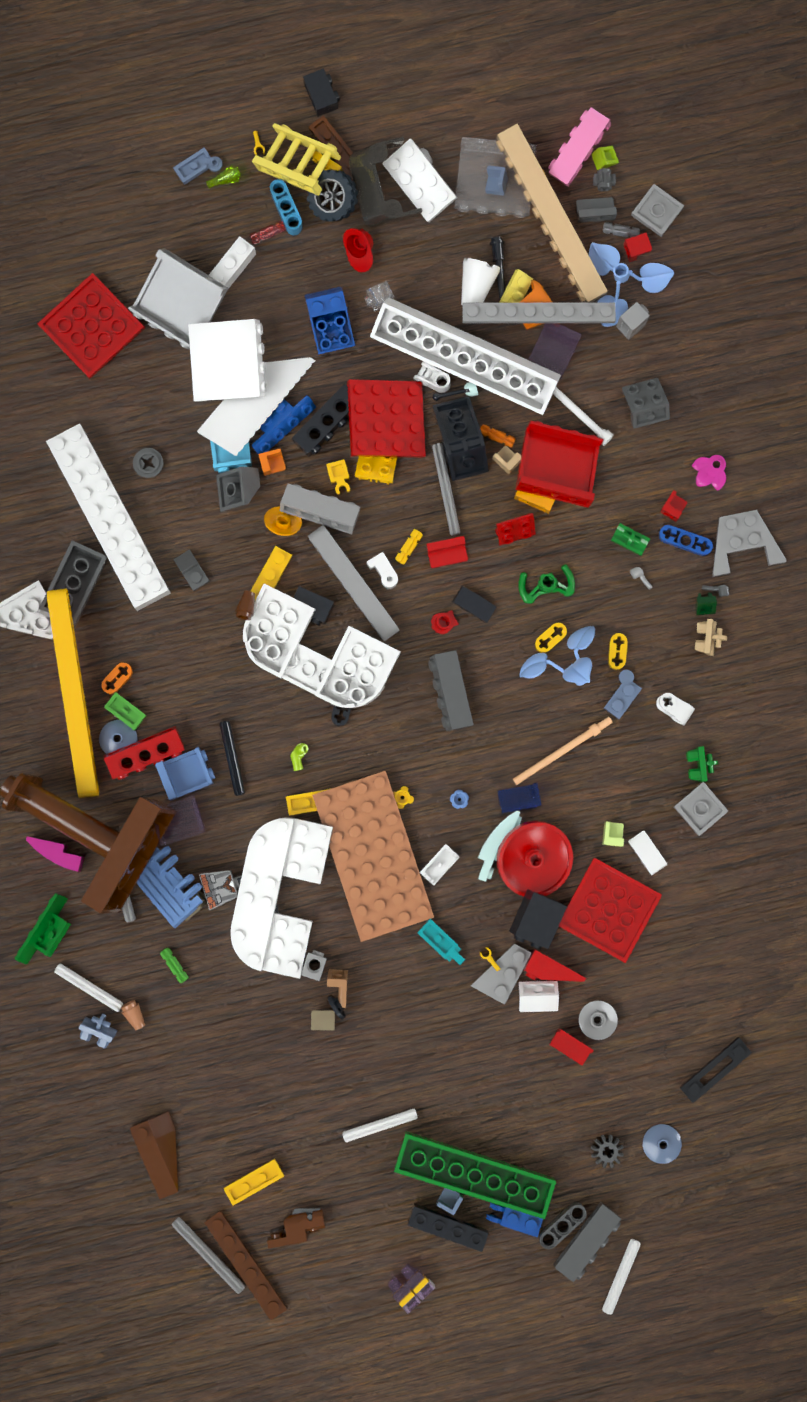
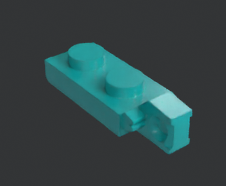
M431 919L417 932L444 959H447L449 962L454 959L459 965L465 961L458 953L461 950L458 944Z

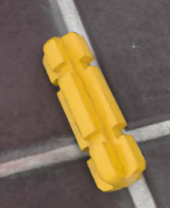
M416 529L410 534L411 538L408 537L400 551L402 552L398 553L395 558L400 564L404 565L408 560L407 556L412 554L418 544L417 541H420L423 536Z

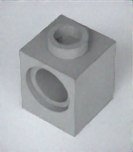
M313 950V953L308 952L301 975L320 981L327 960L326 957H323L324 953ZM312 959H317L320 962L318 970L310 968L309 963Z

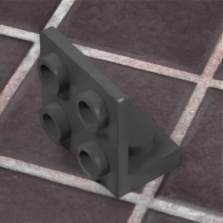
M658 378L622 387L623 394L631 411L633 429L670 419L669 402Z

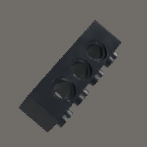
M344 384L292 437L293 443L308 457L312 454L316 455L321 450V445L324 441H330L335 435L334 431L338 427L342 428L348 422V386ZM338 405H345L346 410L338 412L336 407ZM326 418H331L333 424L326 426L323 424V421ZM312 432L320 433L318 439L310 438Z
M415 1203L408 1219V1226L480 1252L483 1251L489 1234L488 1229Z

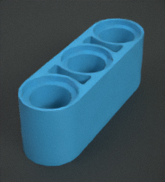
M280 179L274 180L270 184V192L286 231L290 235H298L302 231V220L286 183ZM276 188H282L283 192L278 194L275 193L274 190ZM288 204L291 208L283 210L282 206ZM292 221L299 223L296 227L289 226V223Z

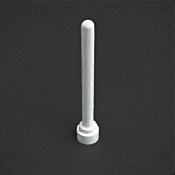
M557 387L555 388L553 395L596 433L598 438L603 439L602 445L605 446L614 434L609 430H602Z

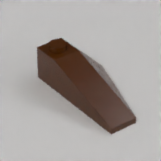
M167 1111L130 1127L136 1147L159 1199L178 1192L176 1129L170 1113Z

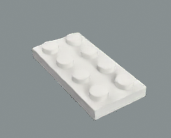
M412 139L405 142L382 163L427 222H431L458 198Z

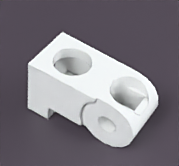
M383 552L367 561L370 570L376 568L381 577V583L385 588L392 589L397 585L398 576Z

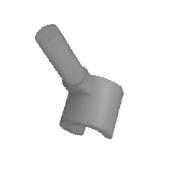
M640 567L630 570L633 579L640 577L649 590L653 587L645 578Z

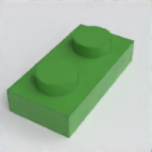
M116 692L104 706L105 709L134 731L146 718L143 712Z

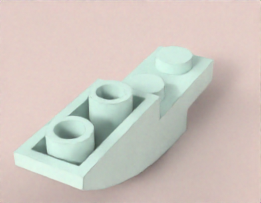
M515 811L505 818L492 831L478 855V859L484 861L478 877L479 880L486 882L487 878L491 879L494 868L491 866L494 860L497 861L498 848L502 840L514 827L520 825L522 817L519 816V811Z

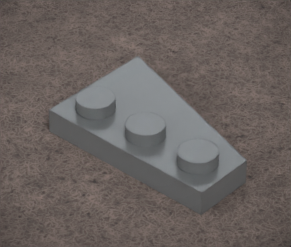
M513 944L496 961L497 965L501 968L498 972L491 966L470 986L505 1004L532 953Z

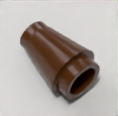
M244 591L235 610L237 618L249 621L254 616V592Z

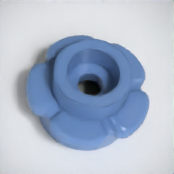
M456 790L450 796V802H452L454 808H465L468 805L469 796L466 792Z

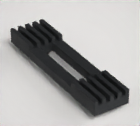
M738 1037L679 1088L694 1103L752 1052ZM729 1055L732 1062L703 1086L699 1080Z

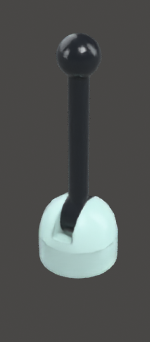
M468 382L465 384L464 389L443 394L435 393L432 398L438 401L442 397L465 393L467 396H477V386Z

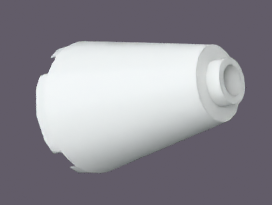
M464 258L461 305L463 303H483L500 272V267L496 265L492 267L487 262Z

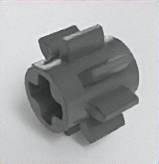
M599 169L597 174H594L593 186H598L599 191H610L612 186H615L616 174H611V169Z

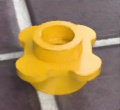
M406 786L401 787V790L393 792L399 809H403L404 805L411 804L414 801Z

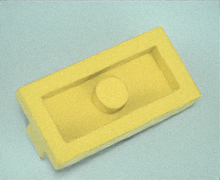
M519 269L515 270L499 303H519L526 295L533 278Z

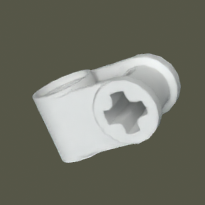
M423 361L421 363L422 367L419 373L414 376V380L422 382V385L428 386L439 393L447 392L451 386L449 375ZM444 379L447 383L444 386H439L437 381Z
M671 693L659 696L656 701L659 710L683 726L695 710L690 704L680 700ZM668 698L670 705L664 706L665 702L663 700Z

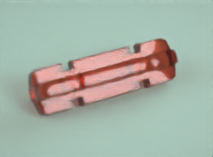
M279 221L274 226L270 225L260 229L258 233H251V242L257 244L260 240L264 241L277 235L276 233L278 232L280 234L286 230L285 225L282 221Z

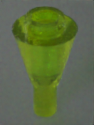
M230 165L217 175L216 178L208 180L206 183L208 188L219 184L237 183L241 174L238 167Z

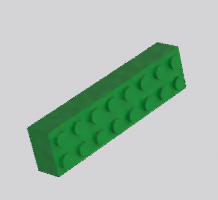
M405 1131L394 1167V1172L542 1219L546 1217L556 1180L553 1177Z

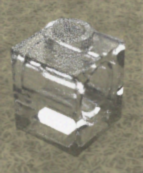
M387 281L367 289L364 299L367 306L372 307L375 312L381 309L383 302L388 297L394 299V295Z

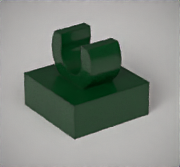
M698 593L695 608L696 615L715 614L717 606L716 596L708 593V597H701V593Z

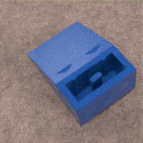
M336 287L304 295L318 354L355 346L342 288Z

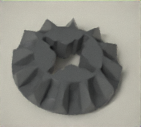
M152 448L141 449L133 459L134 470L139 476L144 478L155 477L161 473L164 466L161 454ZM142 459L147 461L152 459L151 463L153 464L154 468L150 466L145 468V463Z

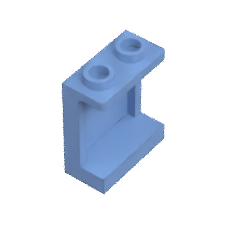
M197 747L192 751L155 764L169 800L177 799L214 784L212 779L215 778L212 768H208L205 761H208L205 750L201 751Z

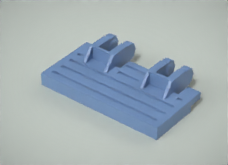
M169 846L164 847L162 850H159L157 847L137 884L172 927L176 928L203 902L198 895L190 900L201 890L202 885L196 883L185 893L183 890L194 880V876L189 874L183 878L174 867L169 870L178 861L176 855L171 856L161 865L159 862L171 852Z

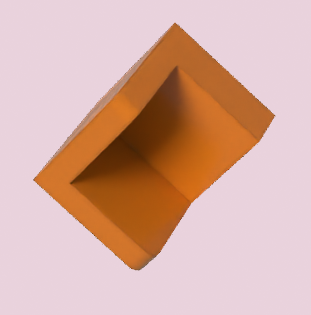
M281 449L258 454L264 476L286 470Z

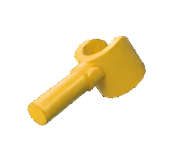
M254 131V154L257 155L256 150L259 148L265 154V148L260 143L258 131Z
M485 947L489 951V956L484 957L481 952L480 956L483 959H487L498 972L501 968L491 956V950Z

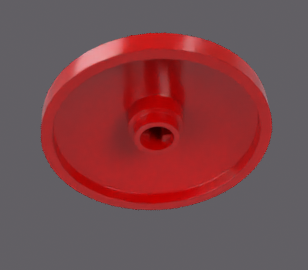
M529 821L513 828L502 840L497 853V869L502 881L509 889L523 897L527 889L544 896L553 893L564 884L573 864V851L566 835L556 826L544 821Z

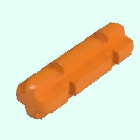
M484 424L480 428L484 437L489 436V439L501 444L505 443L508 447H513L515 437L506 436V433L494 428L490 429L489 426Z

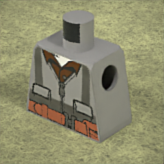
M232 870L199 875L209 910L237 898V889L240 887L242 875L233 877Z

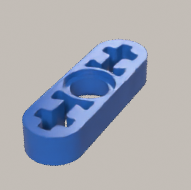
M665 525L659 531V539L663 543L700 556H706L712 551L713 544L708 538L671 525ZM668 529L670 530L671 535L676 536L677 532L680 534L677 537L676 542H674V537L670 536L668 539H666L665 534H663V532H666ZM684 535L689 536L691 539V543L688 546L680 542V538ZM695 539H697V544L702 545V543L705 542L706 547H708V549H705L703 552L701 551L700 546L696 545L694 549L691 547L693 546Z

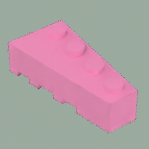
M592 107L589 111H584L580 118L582 122L578 127L575 126L569 135L571 137L569 142H564L559 150L561 154L557 160L553 159L548 167L550 169L549 174L567 187H569L581 170L582 162L586 161L592 154L593 145L599 144L602 140L603 130L608 131L611 127L610 119Z

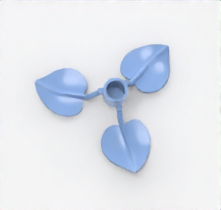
M591 243L589 257L598 274L605 276L611 270L617 281L615 298L611 295H605L597 302L615 303L616 322L602 323L605 327L616 325L620 316L628 310L627 302L624 299L618 298L620 284L626 282L630 275L638 281H642V287L650 293L662 291L674 275V271L665 265L648 263L641 267V277H639L632 270L629 271L626 264L619 263L620 254L613 246Z
M595 627L581 628L569 637L567 646L569 649H574L576 661L564 670L554 662L547 660L546 653H537L525 661L520 670V678H535L545 671L546 664H550L563 673V678L567 682L576 683L578 686L590 683L592 661L587 657L580 658L578 650L586 649L591 644L595 635Z

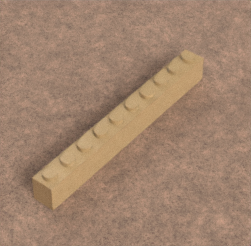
M515 124L497 134L498 141H496V145L500 152L504 151L506 155L505 162L509 169L513 168L517 184L522 185L524 188L523 195L527 202L531 201L534 207L532 212L536 219L540 218L544 234L549 235L551 238L550 245L554 252L558 251L561 257L559 262L563 269L567 268L571 284L576 285L578 288L577 295L580 301L591 303L607 294L608 291L519 125Z

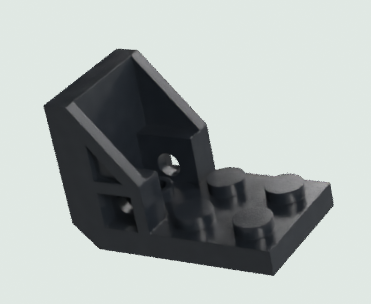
M467 396L432 405L442 436L452 481L489 472L483 435L470 397Z

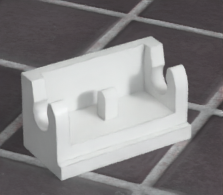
M445 844L422 869L420 874L432 885H435L457 861L459 856Z

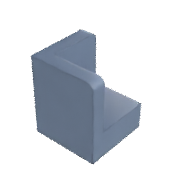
M487 166L486 194L504 196L508 182L506 168Z
M444 1188L436 1204L438 1207L454 1215L463 1200V1194Z

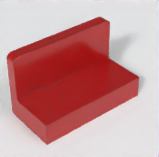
M464 536L428 543L426 547L431 568L468 561Z
M560 1028L549 1043V1045L580 1065H583L589 1054L594 1051Z

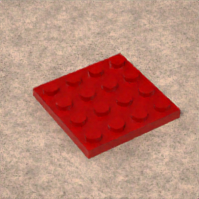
M93 273L37 323L89 379L145 329L139 320Z
M351 379L347 381L351 456L418 458L426 456L422 382Z
M593 858L566 908L559 927L626 963L662 895L602 861Z

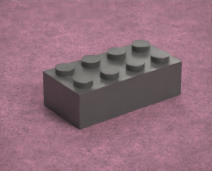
M71 541L48 591L67 588L75 629L107 562V556L75 541ZM46 593L39 607V613L50 618Z

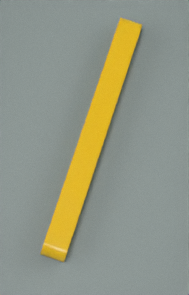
M67 588L47 591V601L77 793L79 798L99 796L69 593Z

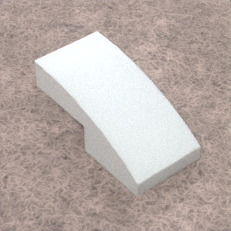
M642 831L628 841L651 876L667 866L666 861L645 831Z

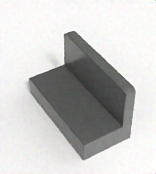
M612 197L576 201L578 223L612 221L616 219L617 210L614 207V199Z

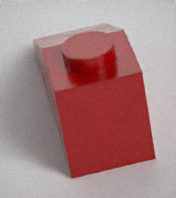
M535 949L523 969L526 971L525 975L533 980L537 978L541 980L585 982L586 980L582 975Z

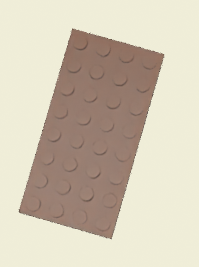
M386 771L312 795L321 823L333 827L329 847L360 941L363 942L434 918Z

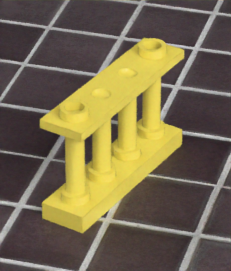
M274 123L272 127L278 134L266 156L262 158L255 155L252 160L253 164L261 172L319 196L322 188L318 184V178L330 157L336 160L341 159L337 148L330 143L326 145L292 131L284 124L280 126ZM284 139L293 141L281 163H273L272 160ZM299 145L308 147L297 168L293 169V171L288 169L287 166ZM314 152L322 153L323 156L312 175L304 176L302 173Z

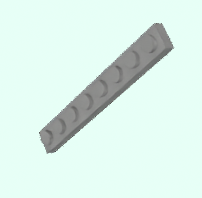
M463 303V323L616 322L615 303Z

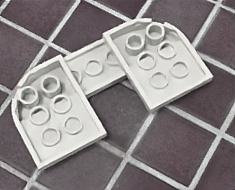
M263 584L254 603V616L251 617V620L245 621L243 629V642H245L249 657L256 665L339 707H361L369 704L381 694L401 651L348 626L331 660L299 644L316 609L267 584Z
M285 817L266 823L253 835L247 850L231 924L233 948L239 958L251 968L301 978L313 921L274 912L282 876L321 884L333 830L332 826Z

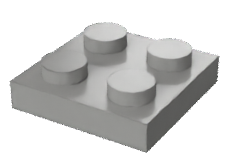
M653 184L631 216L662 237L684 205Z
M704 782L674 806L676 811L698 836L703 834L728 812L726 807Z

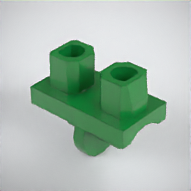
M620 523L611 541L642 556L650 538Z
M704 746L686 752L687 762L697 761L698 769L688 770L689 780L708 781L706 766H708V773H714L713 766L719 765L718 761H713L712 754H706L707 762L705 761Z

